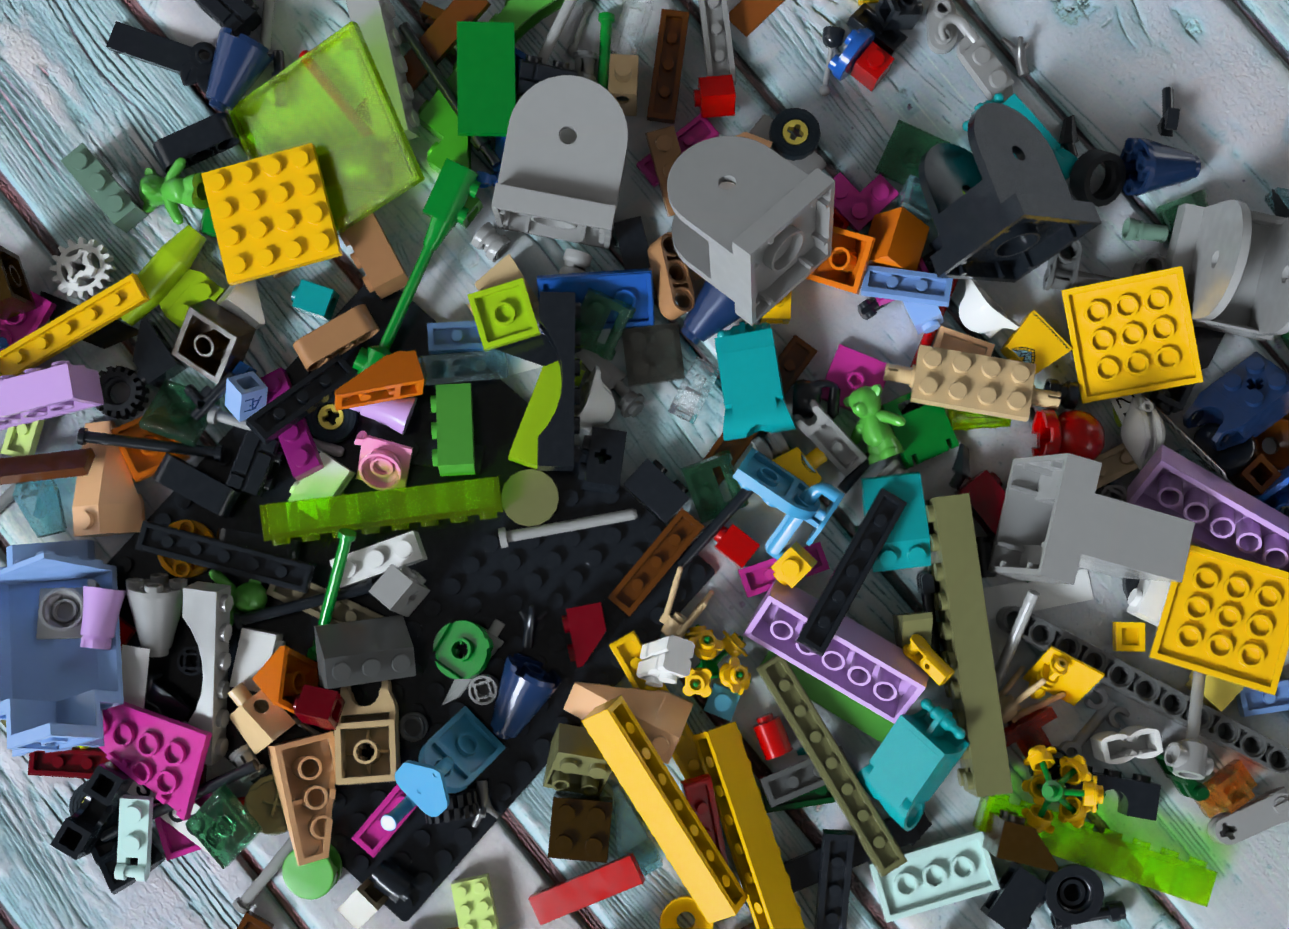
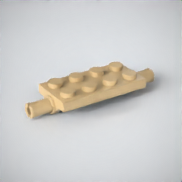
M919 345L915 365L908 367L887 362L883 381L909 384V387L912 389L910 402L1024 422H1027L1029 419L1032 405L1058 410L1061 400L1058 399L1061 397L1060 391L1035 388L1033 384L1036 364Z

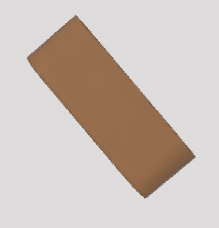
M667 232L652 242L647 251L660 312L665 318L675 320L694 307L695 296L688 266L676 253L672 232Z
M361 304L301 337L292 346L305 369L312 371L321 367L337 354L342 355L370 339L380 329L366 305Z

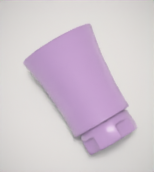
M407 397L350 409L360 412V415L382 423L404 435L411 420L417 397Z
M83 586V616L80 634L83 636L80 647L111 649L112 638H115L116 626L126 591Z

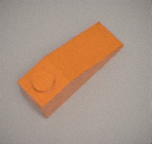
M397 351L386 355L336 389L334 405L336 411L423 395L424 376L416 351Z

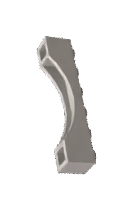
M197 581L183 588L182 617L191 629L197 642L203 671L201 695L196 710L187 724L212 733L205 764L213 765L226 755L229 746L228 739L226 738V726L229 722V711L227 710V697L229 695L227 693L230 692L228 669L231 664L229 640L232 635L230 611L233 606V597L231 596V585Z

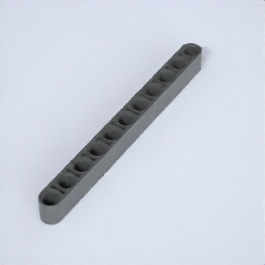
M1006 606L1001 608L996 615L998 627L1010 634L1012 627L1007 623V615L1012 611L1018 615L1021 607ZM1033 613L1031 614L1021 641L1045 653L1051 646L1059 649L1060 642L1066 639L1069 643L1067 654L1085 663L1088 654L1092 653L1094 655L1095 664L1093 668L1105 673V676L1099 682L1187 728L1190 696ZM1037 625L1041 626L1044 632L1042 639L1039 641L1033 637V629ZM1116 667L1121 671V678L1117 682L1112 679V671ZM1142 681H1145L1147 692L1141 696L1138 692V686ZM1168 695H1171L1173 706L1167 710L1164 701ZM1203 704L1199 735L1261 768L1278 773L1289 771L1288 748ZM1223 723L1226 730L1224 735L1219 737L1217 732L1218 726ZM1248 737H1250L1252 745L1250 749L1246 751L1244 748V742ZM1276 751L1278 754L1277 762L1272 765L1271 755L1273 754V752Z

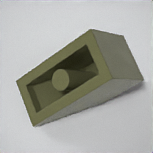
M932 612L892 615L896 646L902 649L905 644H910V637L913 634L922 636L931 646Z

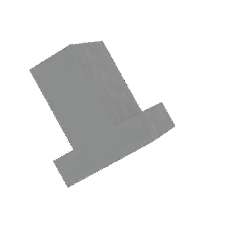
M1070 453L1015 458L1011 466L987 572L1016 580L1074 585L1078 567L1117 578L1182 582L1195 522L1096 494L1102 467L1101 462Z

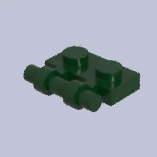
M1163 747L1164 751L1154 758L1166 778L1172 780L1178 792L1196 801L1208 799L1210 792L1204 784L1196 782V780L1175 776L1172 773L1173 767L1166 765L1164 761L1166 747Z

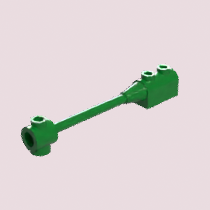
M446 158L422 211L423 214L431 217L423 241L424 247L380 344L370 346L368 349L361 347L352 367L358 370L357 374H360L384 356L392 354L390 352L392 343L434 251L438 249L457 223L463 225L469 209L464 207L469 196L475 198L480 188L481 182L476 180L478 174L473 170Z

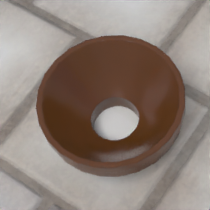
M1281 418L1256 438L1252 436L1255 445L1253 455L1262 453L1277 470H1283L1289 466V421ZM1265 438H1271L1275 441L1276 451L1273 454L1264 452L1262 442Z

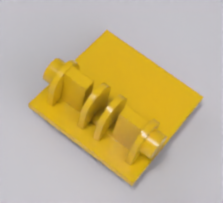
M1051 646L1027 671L1022 679L1029 682L1028 688L1040 679H1046V683L1030 695L1032 699H1040L1046 692L1052 695L1065 692V697L1061 699L1075 706L1105 676V673Z

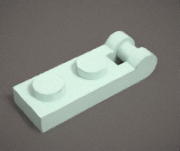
M123 795L120 797L117 864L114 871L116 880H126L127 877H132L136 881L146 882L149 878L151 868L153 796ZM130 858H138V865H130Z

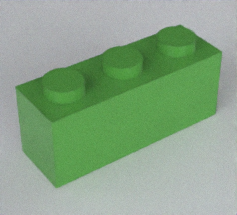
M471 383L436 385V395L430 397L431 412L436 413L437 422H431L432 440L437 439V449H432L433 467L438 466L440 476L475 475Z

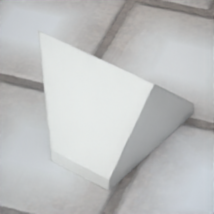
M255 280L233 286L230 285L216 301L217 304L256 330L265 324Z

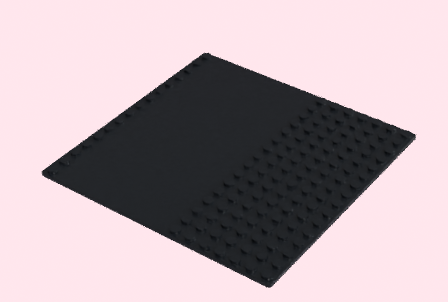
M364 284L334 317L336 318L358 305L365 304L380 329L370 339L340 355L351 367H353L361 347L368 349L370 346L380 344L403 293L401 290L380 299L375 291L370 293ZM412 301L390 348L392 354L397 351L407 352L415 350L424 376L423 395L413 396L417 397V402L404 434L432 438L431 422H437L436 413L431 412L430 397L436 395V385L471 383L474 444L485 446L481 475L440 476L439 469L410 464L405 492L394 489L376 490L369 487L362 480L356 479L361 445L354 444L356 436L360 431H365L369 435L370 428L391 432L397 431L373 419L362 416L358 412L357 428L351 437L343 442L333 443L345 449L344 455L341 457L330 455L355 472V475L323 521L316 520L288 501L291 496L289 491L296 479L293 477L285 454L280 466L274 465L271 476L275 477L270 492H264L263 496L259 497L239 490L242 493L227 518L173 491L147 521L169 526L180 520H194L206 525L213 532L215 538H217L218 527L302 541L299 560L316 565L312 582L326 589L332 571L329 560L335 558L340 540L338 538L339 529L348 528L357 533L355 541L351 543L349 553L410 531L418 532L427 560L407 567L423 576L427 580L424 585L431 591L409 617L403 616L414 647L416 676L392 679L391 684L392 693L399 706V722L405 714L419 712L426 717L429 728L426 736L416 742L407 741L400 734L401 765L407 760L419 762V753L424 744L466 706L506 747L466 788L476 789L477 781L487 780L490 802L501 816L547 764L551 741L559 723L581 726L582 719L563 709L574 683L585 682L615 687L626 674L609 644L632 630L636 632L642 645L657 640L662 634L661 629L664 624L659 619L664 613L679 565L675 562L631 616H628L607 598L667 526L621 485L615 495L581 489L582 480L578 479L580 462H585L586 454L581 450L579 463H574L573 471H542L552 478L559 493L557 510L552 518L544 524L632 508L637 510L638 517L635 520L509 542V547L501 548L498 528L505 527L506 531L527 528V526L515 523L507 516L502 507L501 494L503 486L510 476L518 471L531 469L508 460L509 452L528 403L471 352L429 354L427 323L437 322ZM299 357L286 369L292 386L315 371H307ZM332 410L328 411V417L325 418V421H329L332 425L336 424L335 419L339 417V413L335 414ZM233 426L218 442V444L224 445L222 462H216L214 458L205 457L196 467L226 483L246 430ZM135 533L107 563L117 568L118 590L126 591V579L143 578L145 580L150 579V575L153 573L169 574V579L180 578L168 573L161 566L157 554L135 549L139 533ZM699 555L682 571L670 615H674L675 612L680 613L714 575V568ZM209 568L199 576L185 578L187 579V586L197 581L215 583L209 575L211 569ZM222 572L236 587L249 581V578ZM381 576L374 578V582L376 583ZM261 582L267 592L270 584ZM369 593L349 598V600L385 617L401 615L389 610L373 595L370 596ZM267 594L268 602L266 607L285 603ZM125 595L119 616L135 627L127 595ZM602 602L607 631L584 666L577 667L576 661L570 662L567 645L572 644L571 633H565L562 616L567 615L566 609ZM533 604L535 606V617L543 610L547 612V615L537 626L533 648L522 647L524 623L519 612L524 610L528 616L529 606ZM298 611L247 624L245 628L251 627L282 633V641H285L287 647L307 657L308 649L312 647L315 637L314 626L318 625L319 618L304 611ZM181 612L169 654L163 657H149L148 674L155 671L161 672L162 676L156 679L155 682L163 688H170L178 692L185 704L192 708L185 719L188 723L196 710L201 695L203 674L188 676L180 672L177 667V657L181 650L186 647L198 646ZM495 619L505 624L498 635L504 643L491 657L487 667L481 673L493 675L498 679L499 683L506 658L509 654L513 658L515 653L532 657L544 663L542 666L543 670L549 673L553 669L560 676L562 681L557 690L517 737L502 739L494 734V729L490 723L496 699L487 705L476 704L468 695V687L459 698L442 705L454 679L444 675L438 669L435 662L437 659L436 651H433V643L437 633L443 626L456 621L467 620L473 621L488 630ZM235 622L232 626V635L229 640V653L231 654V664L228 669L229 683L241 634V629H237ZM137 631L126 645L141 648ZM465 642L464 645L459 643L457 649L460 651L458 656L463 658V655L468 653L467 644ZM382 681L352 685L351 689L358 705L369 706L374 703L379 696ZM341 687L332 688L329 690L338 691L340 693ZM250 691L252 695H255L257 693L255 691ZM228 696L227 710L230 715L238 706ZM229 717V722L226 726V738L228 739L229 746L224 757L237 768L236 763L230 761L229 755L241 746L246 745L247 742ZM308 724L321 733L330 732L329 730L320 729L318 726ZM297 726L285 731L269 745L311 736L312 734ZM369 744L366 745L367 750H362V756L367 757L368 760L374 755V749ZM267 747L256 754L260 764H265L267 770L259 777L251 780L253 784L260 778L273 774ZM392 781L336 785L335 782L336 795L334 800L336 804L332 809L333 823L330 844L340 854L342 866L361 884L373 874L383 860H386L388 863L394 862L414 877L412 884L416 887L405 902L399 899L395 903L388 899L384 903L389 910L404 922L408 921L498 820V818L496 819L486 812V817L481 819L476 828L472 827L475 816L447 823L429 824L426 823L425 813L417 806L373 858L351 838L397 783Z

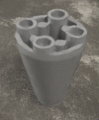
M153 573L150 575V579H126V595L141 648L150 649L149 657H163L169 654L183 609V588L187 586V579L185 578L169 579V574Z

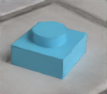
M713 683L712 693L708 696L703 711L731 721L741 695L731 692L730 689Z

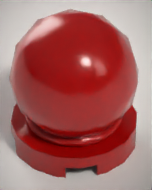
M1041 409V411H1037L1035 414L1031 434H1037V448L1032 447L1033 457L1070 453L1095 460L1105 446V430L1091 413L1070 410L1064 411L1057 416L1056 412L1052 409Z

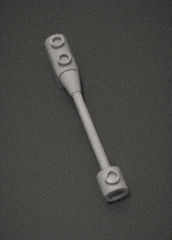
M1193 671L1186 738L1168 745L1164 753V761L1166 765L1173 767L1172 773L1175 776L1190 780H1203L1205 776L1212 773L1214 761L1212 758L1207 757L1208 747L1199 741L1206 675Z

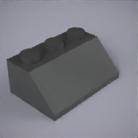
M403 615L314 626L319 686L332 689L416 676L414 647Z

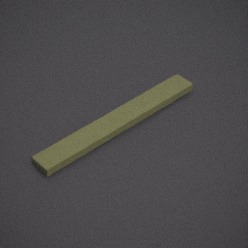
M777 655L758 666L756 670L879 875L884 877L906 863V857L787 660Z

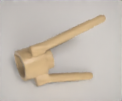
M678 566L664 613L659 621L664 624L661 629L663 634L683 638L690 626L707 607L709 600L714 595V591L710 590L688 617L679 612L670 615L683 567Z
M1020 666L999 692L1002 720L1004 724L1010 720L1015 723L1021 717L1065 697V692H1060L1020 710L1022 707L1019 703L1046 683V679L1042 678L1015 699L1011 694L1005 697L1026 669L1025 666Z

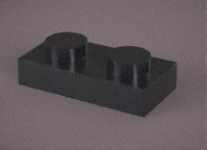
M866 3L862 4L846 23L856 30L869 28L875 33L873 42L891 56L908 38L900 30L884 31L875 10Z

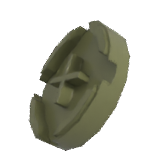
M534 469L518 471L510 476L503 486L501 494L502 507L507 516L519 525L527 527L542 525L549 521L557 510L559 503L558 488L552 478L542 471Z
M271 774L262 777L250 787L245 796L243 810L246 820L254 830L264 835H280L288 832L274 776Z

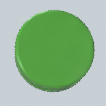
M330 844L328 858L298 866L294 850H292L283 863L282 875L284 882L296 896L308 900L318 899L327 894L339 881L343 868L342 860L336 848Z

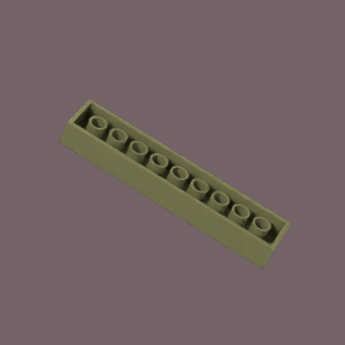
M965 493L934 497L925 500L931 547V566H928V573L934 578L936 592L933 593L935 610H938L940 622H936L938 638L939 640L942 639L944 651L940 652L941 658L955 671L950 679L944 683L947 698H951L952 709L950 711L953 713L952 717L956 719V724L966 731L964 739L970 743L960 758L961 768L957 769L958 782L960 786L964 787L965 791L976 797L1013 793L970 495Z

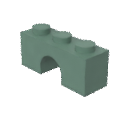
M81 143L61 160L63 165L112 223L124 232H129L148 216L132 195L112 176L113 173L98 155L84 143Z

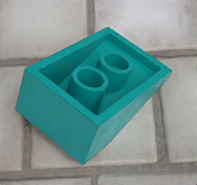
M920 472L861 478L864 516L881 488L907 502L871 568L872 571L880 572L931 566L930 535Z

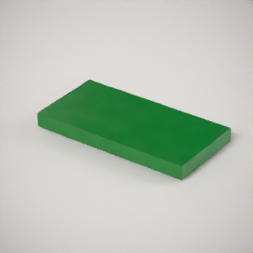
M457 21L458 136L506 137L510 117L516 105L514 22Z

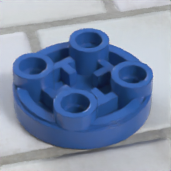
M869 28L853 29L844 42L848 46L841 55L837 53L832 58L828 68L832 70V75L839 81L844 80L851 73L857 59L872 43L875 37L873 31Z

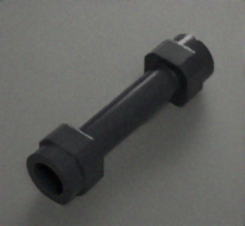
M1105 902V907H1101L1097 915L1088 922L1103 919L1116 922L1126 919V910L1123 902ZM1050 913L1054 929H1071V925H1074L1064 923Z

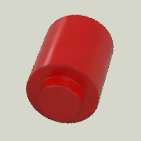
M771 712L756 718L757 724L753 726V729L766 760L780 757L793 750L780 716L774 717Z

